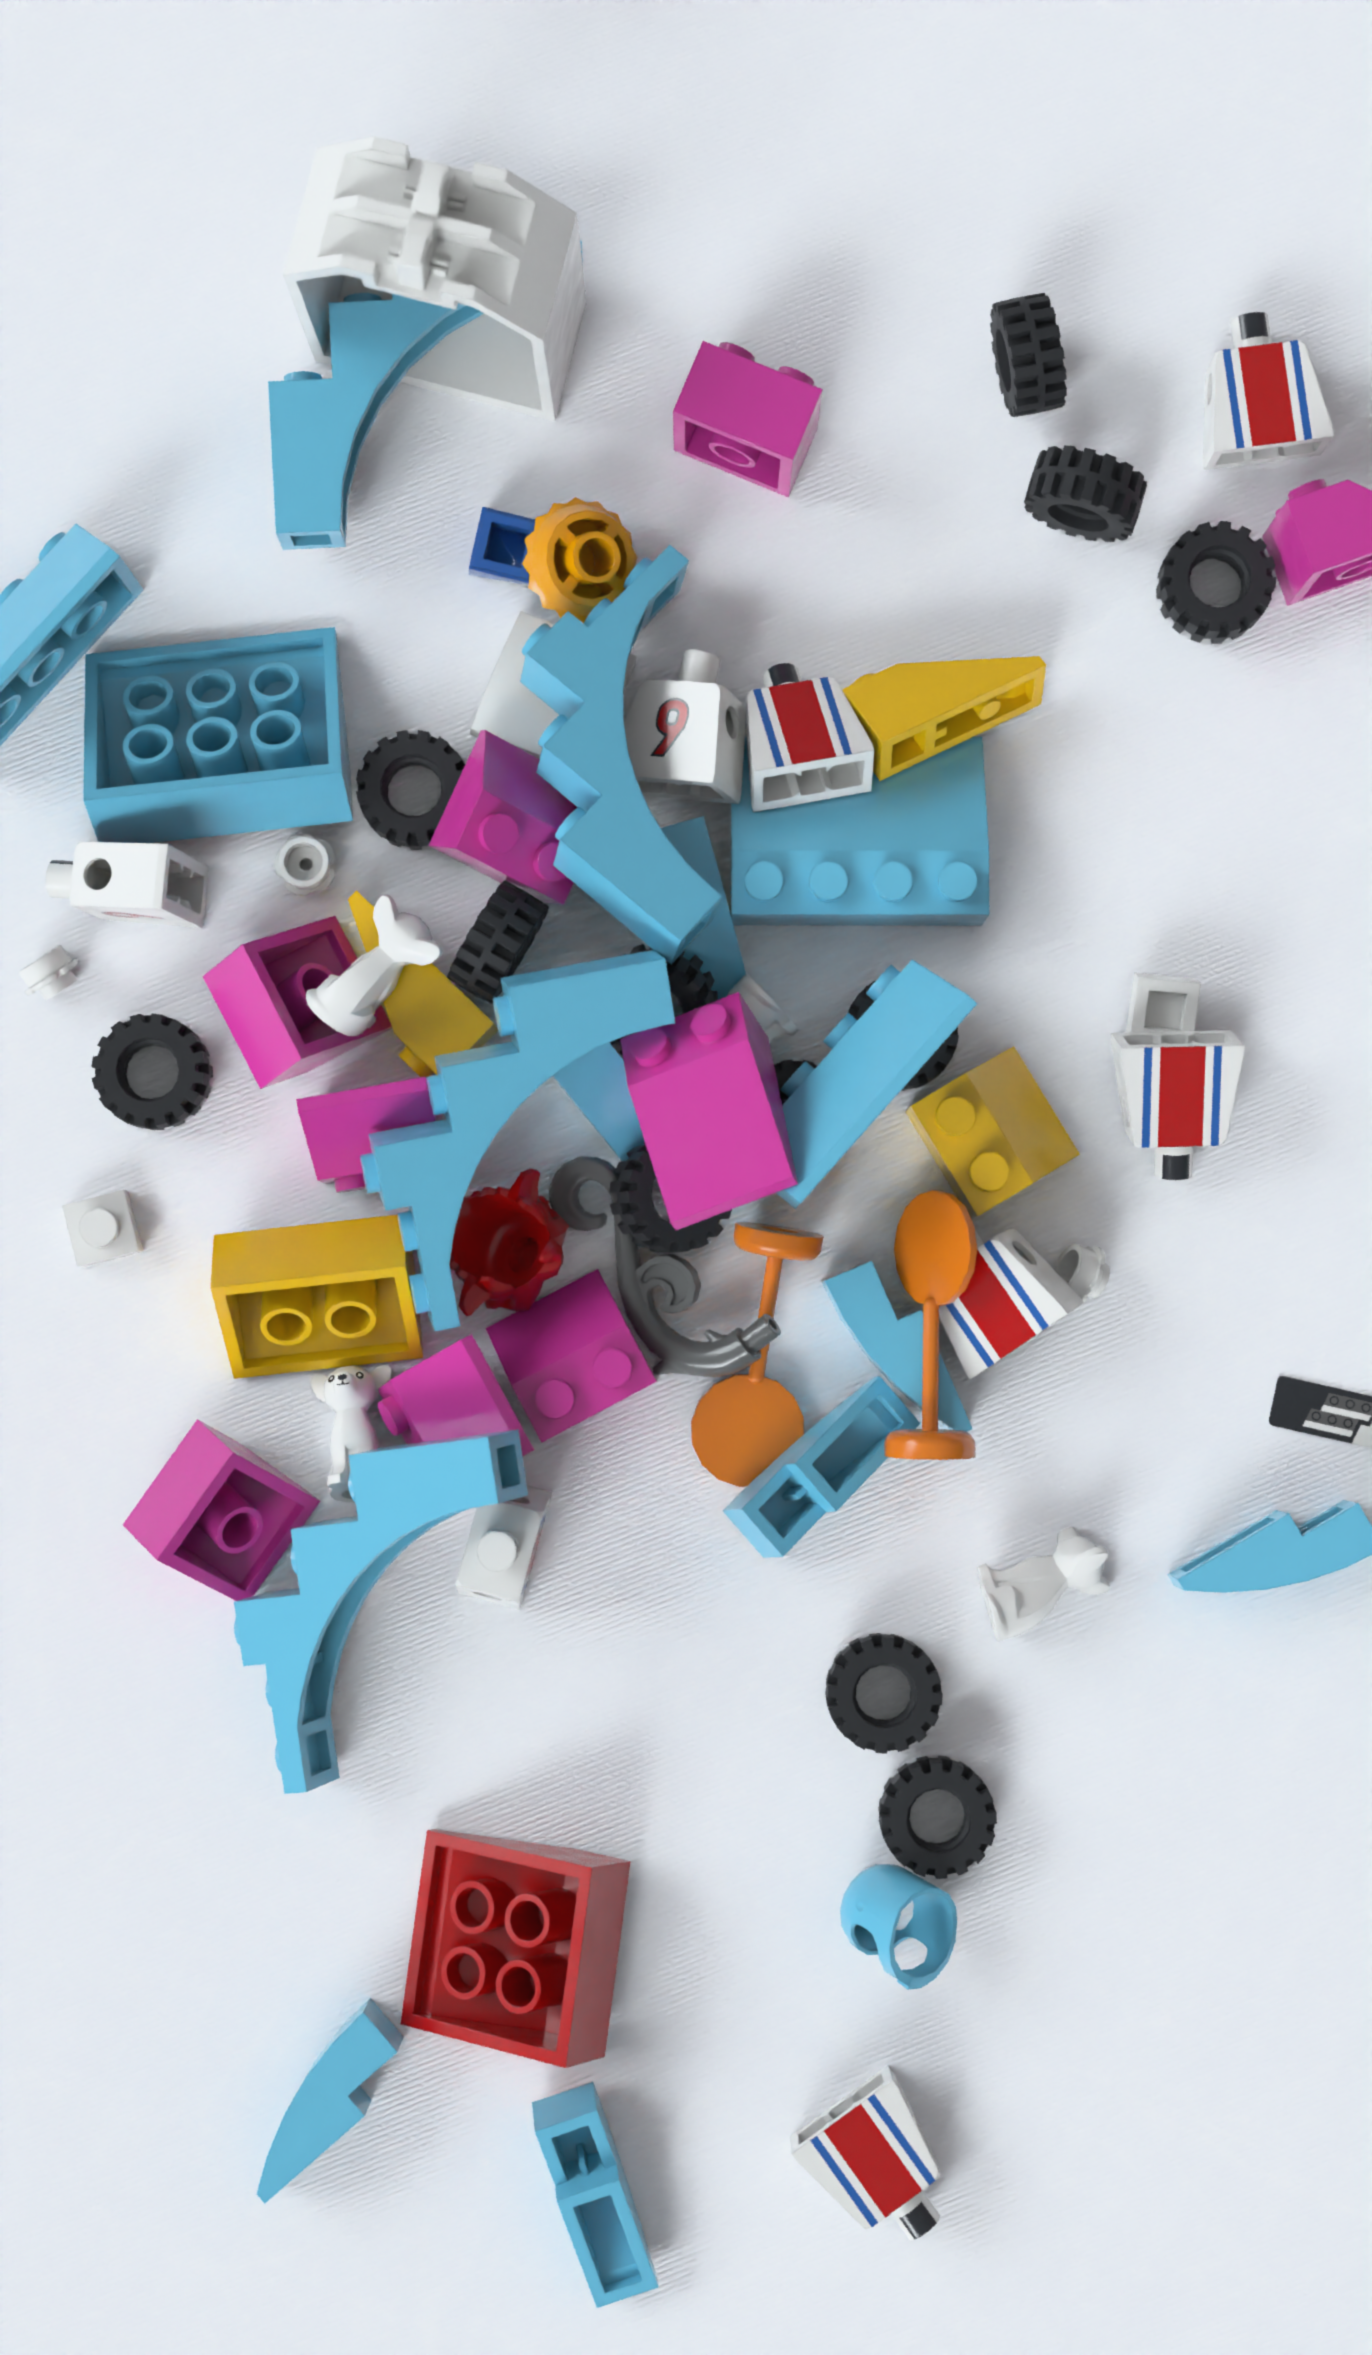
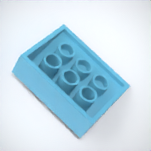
M335 627L85 654L83 801L98 842L157 843L353 821L351 770Z
M745 736L740 803H731V918L733 925H983L989 916V839L982 737H972L882 781H879L873 773L872 789L870 792L753 812L750 794L747 739Z

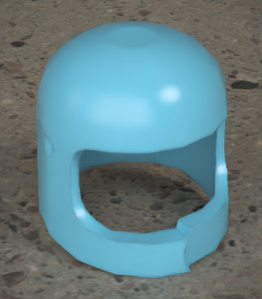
M875 1864L860 1872L850 1882L843 1894L840 1907L841 1927L850 1943L856 1949L866 1955H879L884 1971L896 1978L897 1982L907 1990L922 1988L936 1979L947 1965L956 1942V1906L948 1893L896 1864ZM913 1901L912 1919L904 1929L896 1930L902 1910ZM907 1938H914L923 1943L927 1948L925 1961L913 1969L901 1970L895 1960L894 1948Z

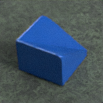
M482 507L468 569L469 575L529 585L530 575L522 565L528 552L524 539L534 531L535 519Z

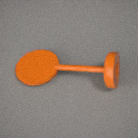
M931 1190L918 1194L905 1207L897 1225L894 1243L896 1270L902 1285L916 1302L923 1304L922 1429H900L888 1433L884 1442V1456L922 1460L975 1458L976 1444L971 1434L965 1431L938 1429L939 1306L953 1303L966 1290L974 1273L977 1254L975 1227L966 1206L953 1194Z
M752 1222L735 1223V1245L743 1251L767 1256L758 1319L764 1314H768L774 1319L783 1259L798 1261L815 1259L821 1252L824 1236L805 1230ZM770 1343L760 1350L761 1358L750 1365L749 1374H733L714 1383L698 1400L691 1419L692 1445L701 1465L718 1480L738 1487H747L774 1460L804 1435V1417L795 1397L777 1380L765 1377Z

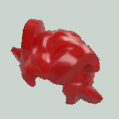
M530 1168L521 1172L510 1189L501 1186L497 1188L484 1187L482 1191H474L471 1196L464 1197L454 1230L449 1264L450 1269L454 1270L456 1276L464 1282L458 1307L465 1316H471L484 1302L487 1309L501 1307L516 1312L529 1311L541 1292L543 1282L558 1275L564 1260L562 1246L569 1225L556 1211L550 1208L549 1201L544 1196L538 1195L540 1172L536 1169Z

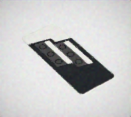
M1278 1377L1268 1422L1270 1425L1372 1448V1396L1290 1377Z

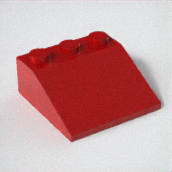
M437 1829L427 1830L400 2024L563 2068L604 2058L631 1861L574 1848Z

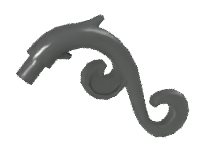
M580 1156L564 1163L552 1178L549 1186L550 1206L567 1222L569 1228L580 1231H592L602 1228L607 1223V1214L605 1212L592 1214L586 1211L579 1201L580 1188L585 1182L593 1180L604 1186L609 1193L610 1182L618 1181L620 1175L614 1172L615 1167L610 1162L599 1157ZM609 1193L612 1203L617 1202V1194ZM614 1215L615 1254L619 1292L625 1312L635 1332L648 1349L662 1359L652 1367L654 1374L676 1373L716 1378L734 1374L749 1367L761 1358L760 1350L781 1334L778 1324L768 1314L761 1316L745 1330L736 1328L728 1335H722L710 1329L706 1330L704 1335L709 1340L708 1342L691 1340L669 1327L655 1308L653 1289L656 1286H662L667 1292L665 1301L659 1306L661 1311L667 1313L686 1311L699 1297L701 1282L698 1272L689 1261L676 1254L657 1255L641 1265L638 1246L632 1242L633 1236L621 1232L617 1224L623 1220L620 1215Z

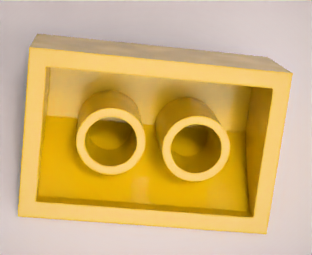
M398 1215L215 1234L213 1238L210 1289L233 1378L238 1379L423 1358L420 1314H416L409 1282V1276L415 1275L414 1257L412 1251L405 1252Z

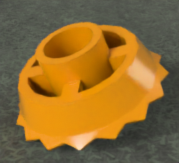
M574 497L566 504L553 503L547 514L535 518L534 531L524 539L528 552L522 565L530 575L528 588L540 596L543 608L555 610L561 618L569 611L584 623L589 613L601 600L607 598L613 602L625 590L623 587L624 582L635 567L638 557L632 547V533L622 525L617 513L607 511L598 501L587 503Z

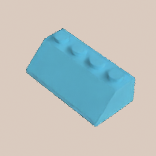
M75 524L66 534L60 532L53 536L42 548L39 554L40 563L24 580L19 578L11 582L0 594V746L144 590L122 558L113 549L78 524Z
M913 959L901 972L891 964L866 992L875 1002L860 1019L856 1020L850 1013H847L823 1041L832 1049L815 1069L805 1061L780 1089L789 1098L782 1107L798 1184L776 1193L795 1210L978 1004L969 995Z

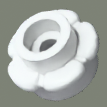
M306 833L297 834L290 837L281 850L277 852L274 860L275 873L279 878H283L284 887L295 895L307 896L313 890L321 892L328 888L335 878L336 872L333 868V863L336 861V854L326 840H316ZM305 859L312 862V867L307 871L302 870L300 867L301 862Z
M59 945L18 972L28 986V989L24 991L25 995L30 996L39 991L46 1001L77 981V978L71 969L78 964L77 958L71 960L62 945Z
M1071 1244L1062 1252L1054 1268L1080 1296L1084 1303L1088 1297L1091 1299L1099 1297L1105 1290L1110 1277L1109 1265L1105 1263V1253L1098 1246L1092 1248Z

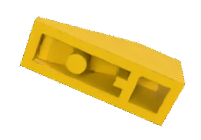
M1040 656L897 663L876 674L869 673L859 677L850 686L842 689L873 744V773L879 781H882L1041 705L1046 663Z
M356 890L348 898V902L367 953L379 945L378 930L373 920L374 907ZM432 963L423 966L417 964L404 965L395 989L383 1002L394 1034L406 1045L398 1056L420 1077L431 1076L433 1073L438 1075L434 1056L483 1047L498 1031L496 1025Z

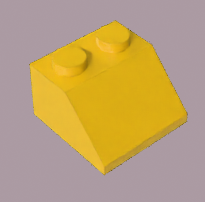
M1014 1046L964 1073L914 1103L905 1111L957 1199L966 1206L971 1219L980 1216L1080 1155Z

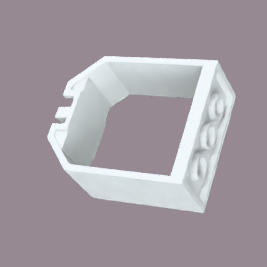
M377 136L317 147L282 274L314 360L332 365L328 303L343 302L344 297L350 294L372 293L380 296L381 300H392V294L455 310L459 303L474 307L484 314L442 339L409 369L400 383L555 422L587 304L577 212L505 168L475 161L472 172L450 167L446 164L411 157L408 144Z

